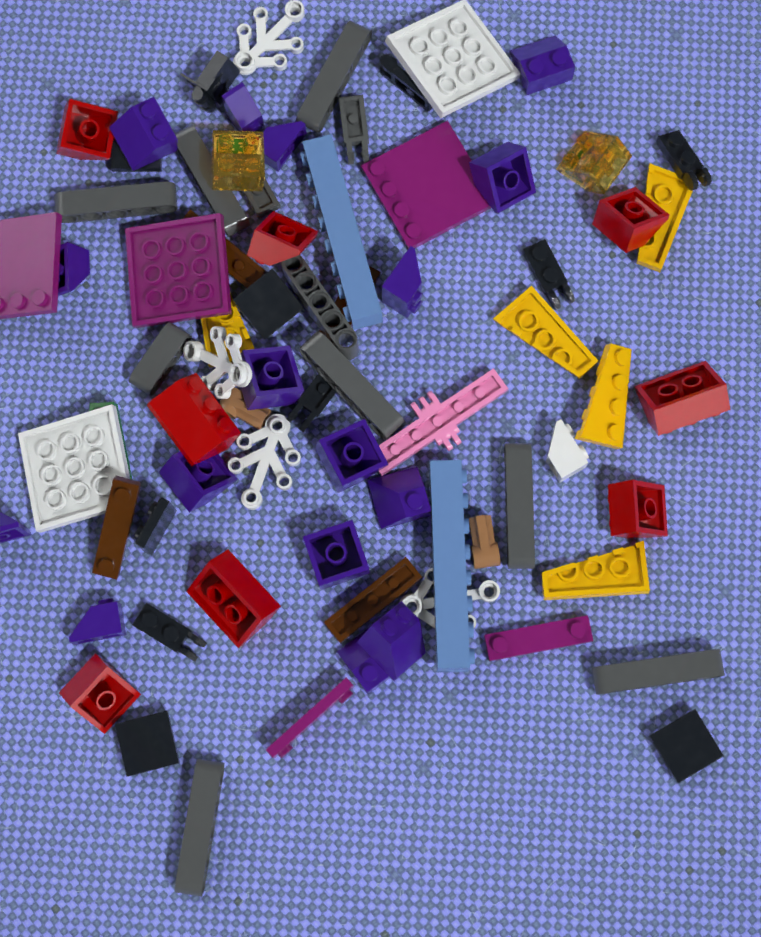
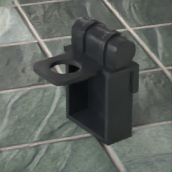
M216 51L196 81L180 73V76L187 83L195 87L192 92L194 102L200 105L203 111L212 113L216 109L214 101L220 105L222 104V95L228 92L227 90L240 73V70L227 56Z

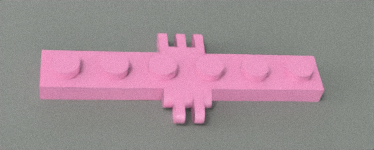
M493 368L443 403H440L431 390L426 393L431 403L428 404L423 396L418 399L423 407L422 409L415 402L411 403L410 407L419 419L379 445L388 462V466L378 471L381 476L385 475L433 441L438 446L443 444L448 451L453 449L448 439L452 438L457 446L462 442L457 435L460 432L457 425L508 391V387Z

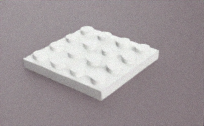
M461 0L388 35L385 40L387 46L440 118L518 80L521 75L466 0Z
M112 404L18 433L37 532H45L105 514L115 475L130 479L117 409Z

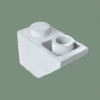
M561 419L554 426L546 463L559 483L583 470L589 463L587 461L589 456L582 445L578 446L573 439L575 437L573 429L568 423L564 424Z

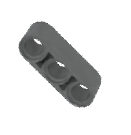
M168 322L131 373L129 383L150 396L154 395L182 356L184 345L186 342L191 341L192 336L171 322Z

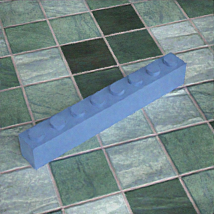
M332 135L302 141L304 151L300 152L303 167L308 166L310 173L306 174L309 188L314 187L316 195H312L315 210L320 209L322 217H318L321 232L326 231L328 239L324 240L327 254H332L334 261L330 262L334 277L338 276L340 284L336 285L340 300L345 299L347 305L343 307L344 316L348 322L351 321L353 330L383 323L381 307Z
M430 460L429 478L437 673L469 672L470 664H475L474 648H469V638H474L473 622H468V612L473 610L472 595L467 596V585H471V570H466V560H470V544H465V534H469V518H464V509H468V494L463 493L462 485L467 483V469L462 468L461 460Z

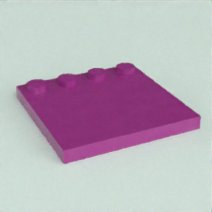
M448 120L361 165L362 172L407 249L410 246L417 248L491 209L474 185L469 162L472 160Z
M52 212L0 220V319L57 313L61 214Z
M216 213L125 228L133 327L141 328L167 324L168 322L175 323L232 314L224 215Z

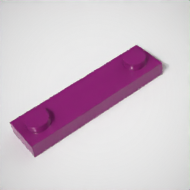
M588 615L484 635L489 662L593 642Z
M346 677L273 742L266 751L272 758H276L279 755L282 759L293 749L291 746L292 742L338 701L343 704L353 695L351 689L354 688V685Z

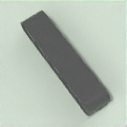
M351 20L347 22L303 102L296 122H304L306 128L317 133L322 131L371 40L372 30Z
M193 124L175 133L178 139L177 151L213 213L224 215L226 235L230 237L249 227L250 222L218 166L214 165V159Z
M172 182L63 191L54 195L55 212L62 215V223L166 214L177 210L176 185Z
M298 255L282 261L281 265L286 282L322 334L349 361L357 357L359 344L355 331L303 257ZM293 267H298L297 270H289ZM304 286H312L309 289H302ZM319 304L325 305L323 308H315ZM332 323L339 324L337 327H328ZM346 342L352 343V345L348 347L341 346L343 343Z
M317 331L299 348L303 358L362 419L366 420L368 426L379 437L387 440L404 423V419L324 334Z
M505 443L508 569H534L535 538L531 443Z
M720 649L592 668L596 695L725 676Z
M197 759L175 881V893L203 896L224 775V762Z

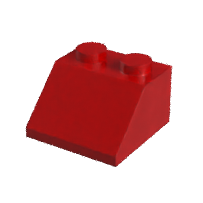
M69 98L64 108L56 154L78 160H109L114 138L109 127L117 121L119 111Z
M634 187L601 199L592 225L627 253L644 246L669 219L670 214Z
M273 211L254 230L247 256L255 259L260 264L268 266L300 255L317 237L319 231Z
M639 480L608 484L611 536L621 538L668 536L664 485Z
M96 653L59 692L72 709L104 734L141 695L138 690Z

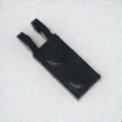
M383 54L379 60L380 73L424 110L430 111L433 107L406 70L398 66L397 59L392 57V55Z
M680 130L658 136L656 140L657 146L679 179H682L689 190H696L699 182L704 187L712 184V178L708 169L703 166Z
M546 239L524 248L522 253L544 296L548 297L554 310L561 308L560 300L554 292L558 289H561L569 304L575 302V297L568 285V281Z
M318 373L298 399V404L286 420L291 423L298 416L301 408H305L310 412V415L300 424L299 429L304 432L312 420L323 411L336 391Z
M148 603L144 605L132 624L176 653L180 652L195 662L198 656L191 650L183 648L184 642L189 638L199 647H205L207 642L191 633L190 629Z

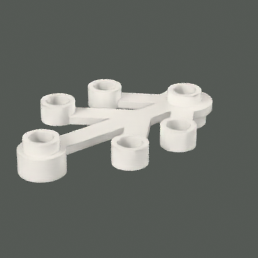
M289 1L285 5L286 15L267 34L266 22L269 18L268 11L264 7H257L253 12L256 22L257 44L251 50L249 49V39L252 37L251 27L248 24H240L237 27L240 52L235 55L233 63L240 70L239 74L249 75L256 68L274 67L277 71H283L287 68V58L285 55L276 54L274 57H259L264 51L290 50L293 54H300L304 50V43L300 37L276 40L293 22H299L304 18V5L300 1ZM294 11L299 12L298 15H291V13ZM259 13L265 14L263 18L257 17ZM242 30L249 31L246 35L240 34ZM299 43L300 47L294 48L292 45ZM283 60L284 63L282 65H277L276 61ZM243 62L250 63L248 66L241 65Z
M214 326L210 330V338L214 342L217 355L206 351L205 345L199 341L186 342L183 354L187 361L198 362L202 360L216 367L207 376H202L201 380L210 391L215 389L216 398L228 399L231 396V390L235 386L246 387L250 383L252 370L250 365L242 360L240 354L241 336L239 334L227 335L224 327ZM225 345L230 350L233 363L229 361ZM228 373L229 378L224 383L216 385V381Z
M282 414L271 415L266 420L264 428L249 435L245 433L240 434L236 440L241 450H249L253 443L268 438L265 447L242 458H231L228 462V469L233 474H240L244 468L259 462L250 488L246 489L241 496L244 507L249 510H256L262 505L263 498L260 490L269 465H271L275 473L279 489L285 491L292 487V479L285 473L275 452L278 440L286 453L285 460L289 466L294 467L301 462L300 453L294 449L288 437L291 428L290 422ZM280 422L282 424V428L280 430H274V423ZM241 439H249V444L246 446L240 445ZM291 454L298 456L295 462H290L288 458ZM239 462L241 464L240 468L233 470L231 468L232 463ZM282 478L289 479L287 486L280 485ZM249 494L256 495V500L254 502L247 501V496Z
M430 568L425 572V579L416 592L405 595L400 602L402 601L406 606L411 602L415 603L417 609L413 613L435 629V616L427 611V609L434 608V597L424 599L433 585V581L427 578V575L433 572V568ZM492 580L484 581L478 589L467 590V596L472 595V601L482 599L485 602H494L500 594L498 584ZM492 588L494 595L487 597L484 594V590ZM468 614V618L473 620V626L475 628L477 623L474 616Z

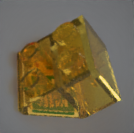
M213 130L212 190L262 191L265 180L264 133Z
M584 131L577 138L569 152L564 155L556 169L586 191L605 194L632 155L618 136Z

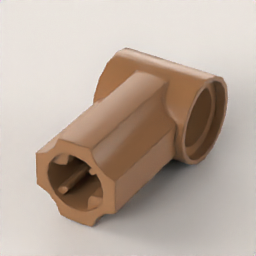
M235 387L231 390V396L228 399H221L219 402L230 418H238L260 430L265 426V422L271 413V410L268 408L247 410L242 391Z
M491 515L469 518V529L473 545L471 546L474 569L500 566L499 548L497 542L495 543Z

